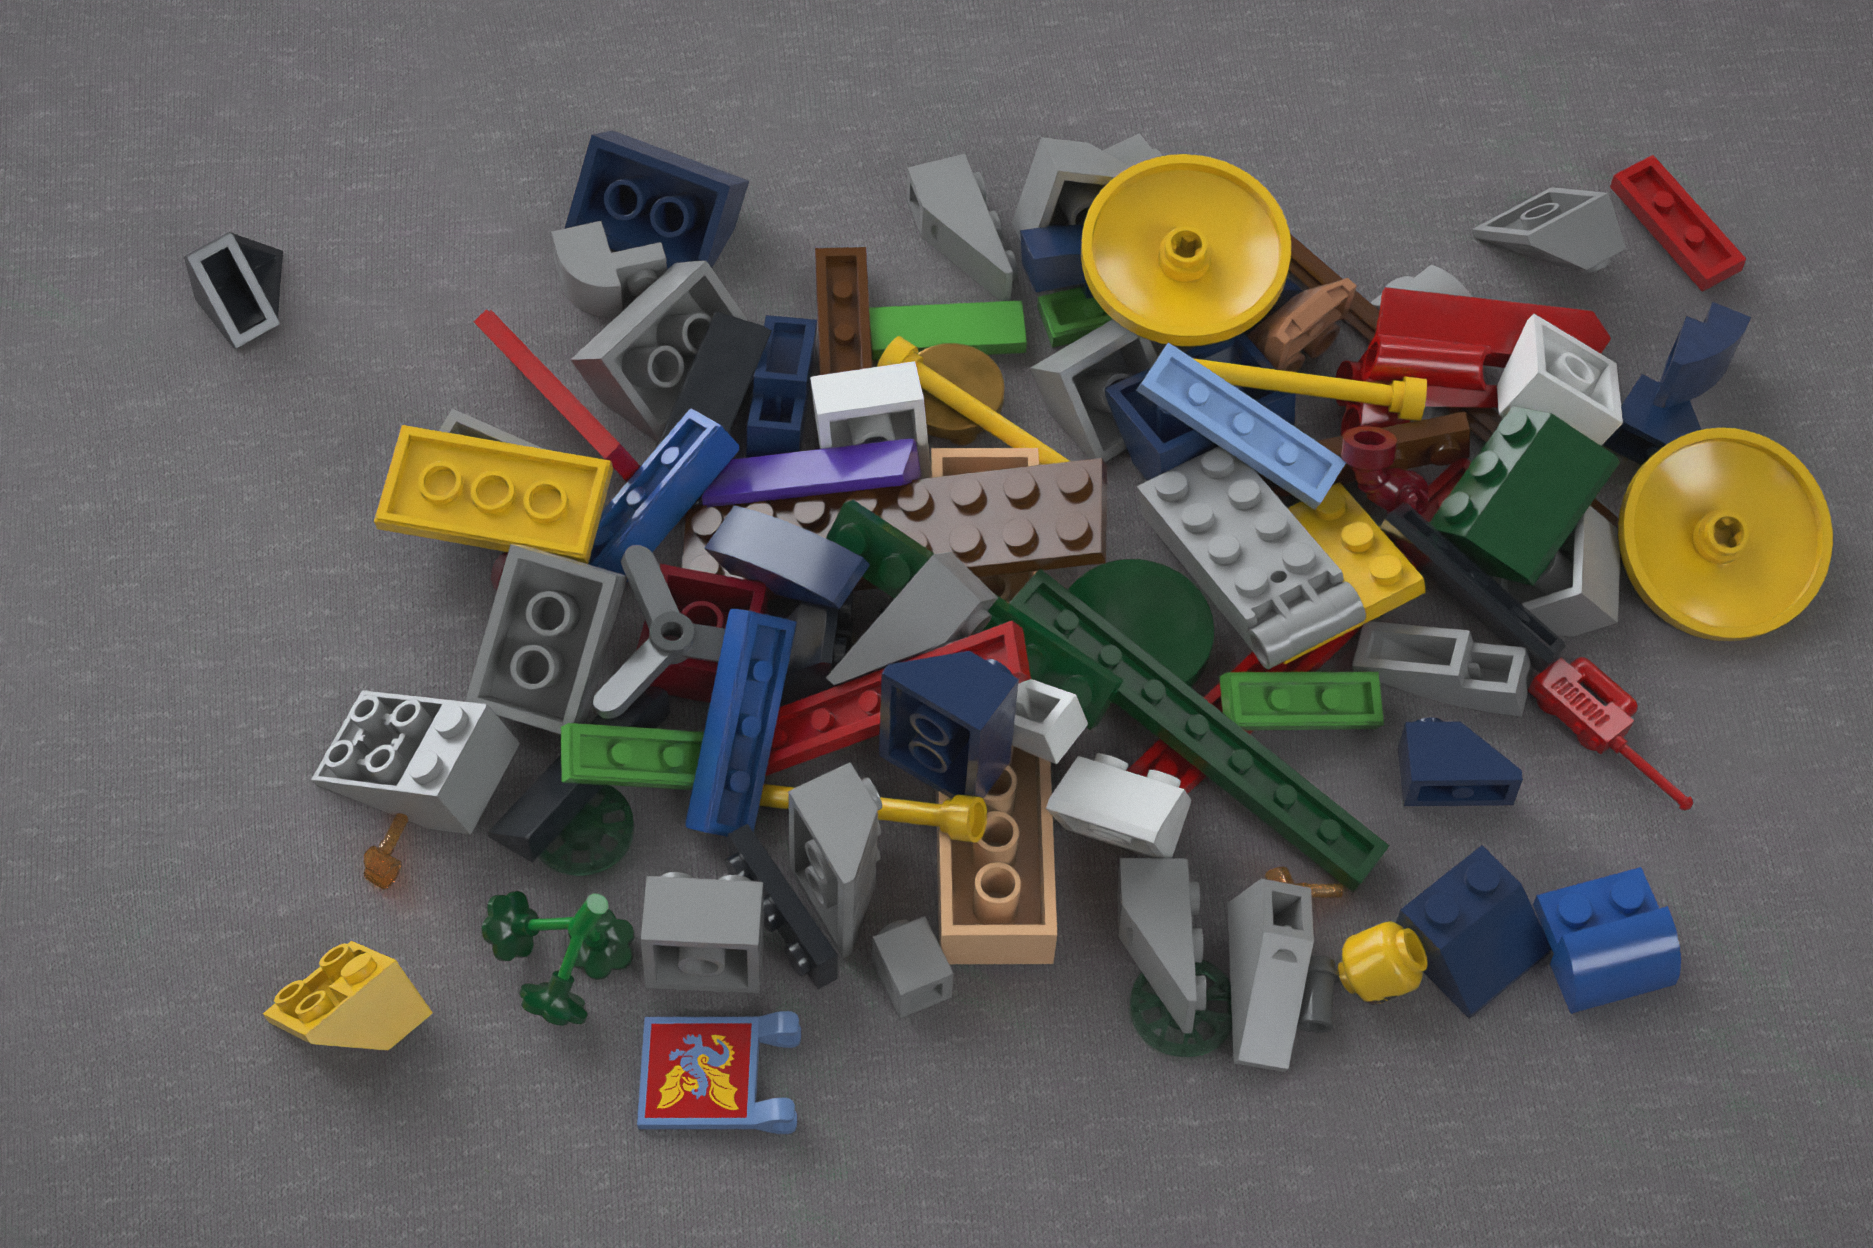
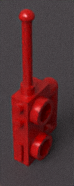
M1560 657L1533 679L1528 692L1536 698L1540 709L1550 715H1556L1577 734L1578 741L1582 746L1589 750L1597 751L1600 755L1609 748L1616 754L1621 753L1680 805L1679 809L1684 811L1691 809L1693 806L1692 797L1685 796L1627 745L1628 741L1623 737L1629 732L1634 723L1631 717L1637 712V702L1589 659L1579 657L1569 664ZM1582 682L1584 685H1586L1607 705L1604 706L1601 702H1599L1593 695H1591L1586 689H1584L1580 685V683Z

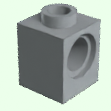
M925 916L911 922L908 920L892 922L885 926L878 935L873 937L872 963L899 1018L952 998L954 973Z

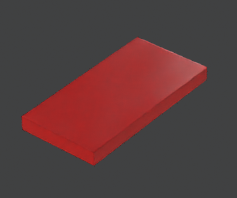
M486 309L473 322L605 460L612 462L615 471L628 482L641 467L639 463L492 310L488 311Z

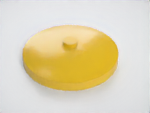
M1177 154L1155 157L1124 170L1114 177L1096 196L1088 210L1082 232V269L1088 287L1102 309L1113 320L1134 334L1162 344H1168L1169 342L1174 346L1214 344L1233 338L1253 327L1277 302L1287 279L1291 259V238L1287 220L1272 194L1257 179L1242 169L1225 161L1200 155Z
M1710 428L1691 432L1673 440L1653 454L1640 467L1631 480L1622 500L1618 521V542L1623 565L1629 580L1642 600L1654 613L1675 628L1696 637L1714 641H1741L1759 637L1783 626L1798 616L1810 604L1822 586L1829 569L1833 547V529L1827 502L1818 483L1806 466L1795 455L1775 441L1754 432L1736 428Z

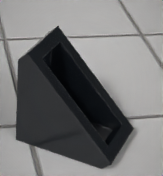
M228 232L184 256L195 300L230 345L236 349L280 324L278 311L283 251Z

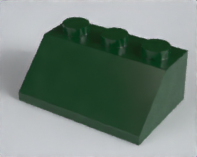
M1512 406L1482 450L1473 459L1469 468L1449 496L1442 502L1429 523L1488 575L1534 586L1620 461L1616 455L1554 414Z

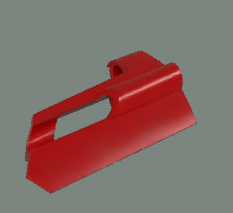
M1385 287L1382 291L1375 336L1358 362L1344 360L1340 364L1335 378L1391 385L1393 380L1402 381L1404 376L1427 380L1425 407L1498 408L1497 385L1485 383L1483 366L1506 367L1527 320L1533 314H1536L1602 354L1610 342L1611 337L1595 313L1590 310ZM1336 399L1339 406L1346 407L1341 424V436H1343L1345 431L1354 427L1372 426L1384 428L1410 422V420L1399 419L1398 413L1389 412L1388 406Z

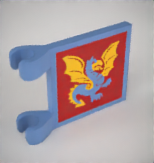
M780 1011L760 1017H645L637 1117L638 1129H756L776 1134H791L795 1132L797 1128V1113L793 1100L789 1098H772L756 1102L759 1043L783 1048L798 1046L801 1041V1027L798 1015L791 1011Z

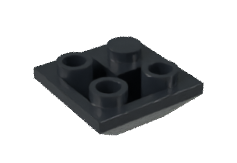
M852 590L840 609L802 601L787 618V620L796 621L797 624L780 707L838 686L833 685L826 677L844 658L847 650H850L853 629V618L851 616L854 590Z

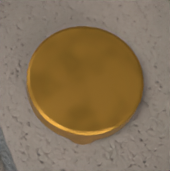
M958 343L939 344L918 353L924 358V365L1000 414L1004 402V379L997 364L987 354L974 347ZM921 388L924 397L927 434L949 439L957 445H967L977 438V434L985 430Z

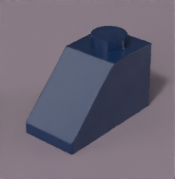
M1641 374L1621 406L1623 424L1604 444L1610 450L1640 465H1643L1653 454L1673 440L1691 432L1702 430L1690 400L1666 408L1653 405L1660 382L1644 374Z
M1427 717L1418 719L1415 722H1405L1398 745L1404 806L1514 805L1523 781L1522 770L1461 721L1444 722L1439 718Z

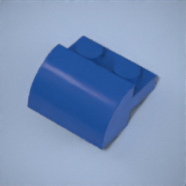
M1641 867L1536 895L1533 907L1554 954L1550 966L1571 1014L1676 985L1681 971V953L1676 927L1668 906L1659 908Z

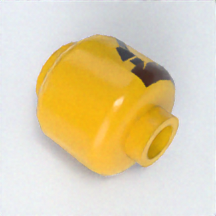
M1388 921L1346 939L1342 948V961L1338 964L1339 978L1344 988L1350 994L1357 993L1363 1001L1371 1005H1379L1414 991L1419 987L1422 980V971H1425L1428 966L1427 956L1421 940L1412 929H1403L1397 923Z

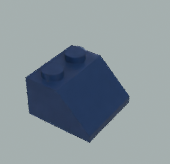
M1483 845L1401 908L1396 921L1403 929L1410 928L1418 935L1427 956L1428 966L1423 972L1469 1019L1551 952L1549 942L1522 884Z

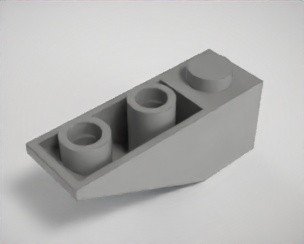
M965 154L907 167L906 199L921 237L998 300L1011 301L1012 281L1018 279L1017 262L1011 250L1004 251L1000 241L1002 240L1001 223L996 211H988L985 204L986 189L980 172H972Z
M1120 858L1116 887L1118 937L1182 1032L1192 1033L1195 1012L1205 1011L1206 978L1205 976H1195V962L1201 963L1203 959L1202 928H1192V915H1199L1200 910L1199 881H1189L1188 859Z
M1261 878L1227 903L1233 1056L1235 1064L1285 1072L1289 1069L1314 943L1311 888Z

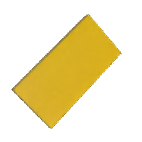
M402 425L374 523L379 530L504 552L509 551L510 544L524 545L588 564L609 488L613 466L610 460Z

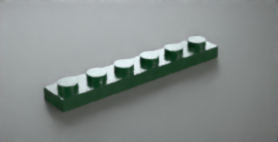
M850 500L843 504L826 536V539L863 557L870 565L862 577L894 599L931 556L934 555L933 552L855 500ZM997 596L998 599L987 610L992 615V618L981 632L1010 621L1022 627L1031 679L1076 694L1088 722L1086 728L1091 730L1098 726L1124 680Z

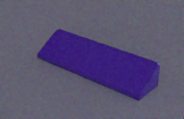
M910 438L732 459L704 491L702 496L703 505L715 507L905 485L921 477L917 443L914 439Z

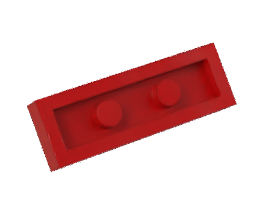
M1654 155L1613 176L1610 188L1702 292L1742 271L1746 262L1744 255Z

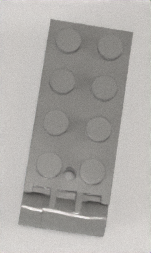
M1220 446L1136 486L1142 516L1253 650L1259 662L1266 669H1270L1366 619L1362 601L1353 586L1344 581L1341 569L1256 471Z

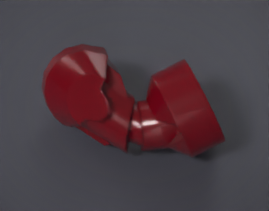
M1359 426L1345 431L1343 434L1341 457L1344 462L1352 467L1355 479L1358 482V489L1366 493L1369 500L1384 508L1388 514L1404 502L1408 503L1422 515L1429 505L1428 484L1424 478L1414 471L1402 470L1400 468L1385 469L1395 461L1396 436L1385 429L1372 426Z

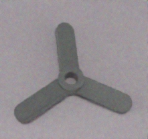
M641 545L628 547L622 556L621 564L649 627L650 635L648 640L595 694L593 704L597 714L603 718L610 719L623 714L669 664H678L687 658L719 663L725 628L692 624L687 616L679 613L654 554L648 548ZM674 635L679 637V639L669 641L664 637Z

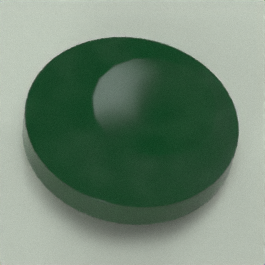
M1116 560L1090 569L1069 587L1068 591L1189 687L1194 685L1204 672L1209 662L1214 639L1213 616L1201 591L1178 571L1148 560Z

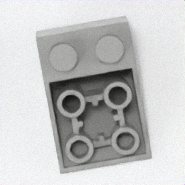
M362 690L311 780L315 785L427 829L471 835L520 743L488 704Z

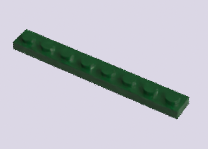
M1041 568L1009 602V604L1122 678L1124 681L1112 700L1114 703L1350 891L1354 892L1390 846Z

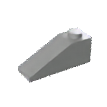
M952 552L934 554L826 678L833 685L846 683L884 669L888 664L903 662L964 637L967 638L980 633L991 620L992 615L987 610L995 603L998 597Z

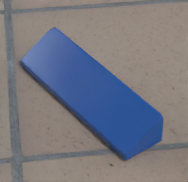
M692 408L688 410L602 511L588 564L626 575L621 564V559L626 549L632 545H641L653 552L739 451V444L720 424Z
M730 610L686 817V827L688 829L728 837L729 833L748 824L754 832L797 624L796 621L748 610Z

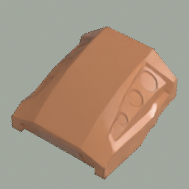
M1349 278L1307 289L1291 298L1260 323L1248 335V338L1276 370L1298 372L1305 361V356L1300 352L1301 350H1304L1311 358H1317L1335 341L1340 332V327L1335 322L1348 315L1357 285Z

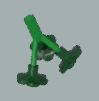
M520 891L509 892L506 896L494 895L487 904L488 917L482 924V935L487 943L492 944L493 954L499 961L506 962L511 961L515 957L523 958L529 956L534 946L533 936H536L539 931L568 930L570 943L560 970L552 973L549 983L542 982L539 985L526 983L521 986L519 991L520 997L523 998L521 1003L523 1009L531 1014L542 1016L551 1024L564 1026L569 1022L583 1024L586 1021L588 1013L584 1009L585 1001L580 996L570 993L574 983V977L571 975L574 967L584 968L590 978L601 980L606 978L612 969H624L632 961L633 953L629 945L635 937L634 928L628 921L616 918L614 913L608 909V901L601 894L594 893L589 895L574 917L539 919L537 913L529 908L526 895Z

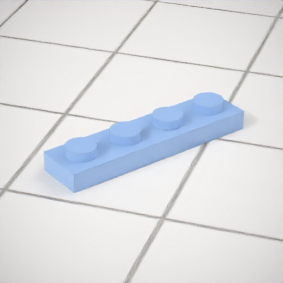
M1169 342L1136 390L1314 510L1321 504L1346 464L1341 457Z

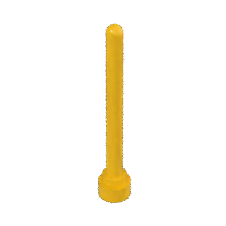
M901 336L896 337L880 357L877 367L915 361L921 388L1010 447L1038 448L1039 465L1070 461L924 365V358L918 354V347Z
M1194 359L1234 386L1388 406V411L1398 413L1399 419L1414 421L1422 419L1427 394L1426 379L1404 376L1402 381L1393 380L1391 385Z
M764 784L759 806L789 809L788 791L795 787ZM956 795L953 799H946L942 804L880 797L882 809L878 810V820L940 827V830L948 834L952 840L976 843L985 832L987 807L984 799L981 797Z

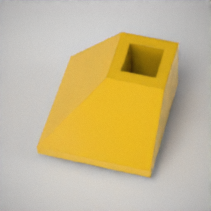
M350 941L348 944H340L329 950L320 959V967L303 981H294L285 986L275 996V1004L263 1013L269 1023L310 1044L375 1050H390L433 1014L395 959L353 941Z

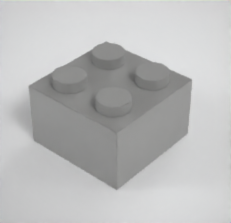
M669 872L661 877L646 876L641 931L645 987L760 994L764 944L763 882L751 881L739 875H727L719 880L697 879L681 872Z

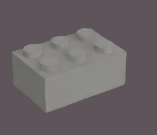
M510 544L465 702L488 704L496 715L561 734V727L567 723L585 724L626 586L627 576L528 546Z

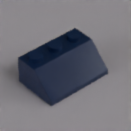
M613 130L592 134L564 229L601 221L610 249L623 251L661 242L666 256L667 270L674 263L705 260L713 268L736 227L749 180Z
M1244 333L1218 343L1196 346L1184 352L1194 359L1276 370ZM1151 367L1105 388V397L1131 460L1147 481L1218 446L1136 391ZM1234 386L1295 427L1296 394Z
M971 651L888 664L882 672L879 756L951 799L956 795L976 796L984 799L1010 763L1019 679L1014 677L1010 670L1002 663L993 659L985 660Z

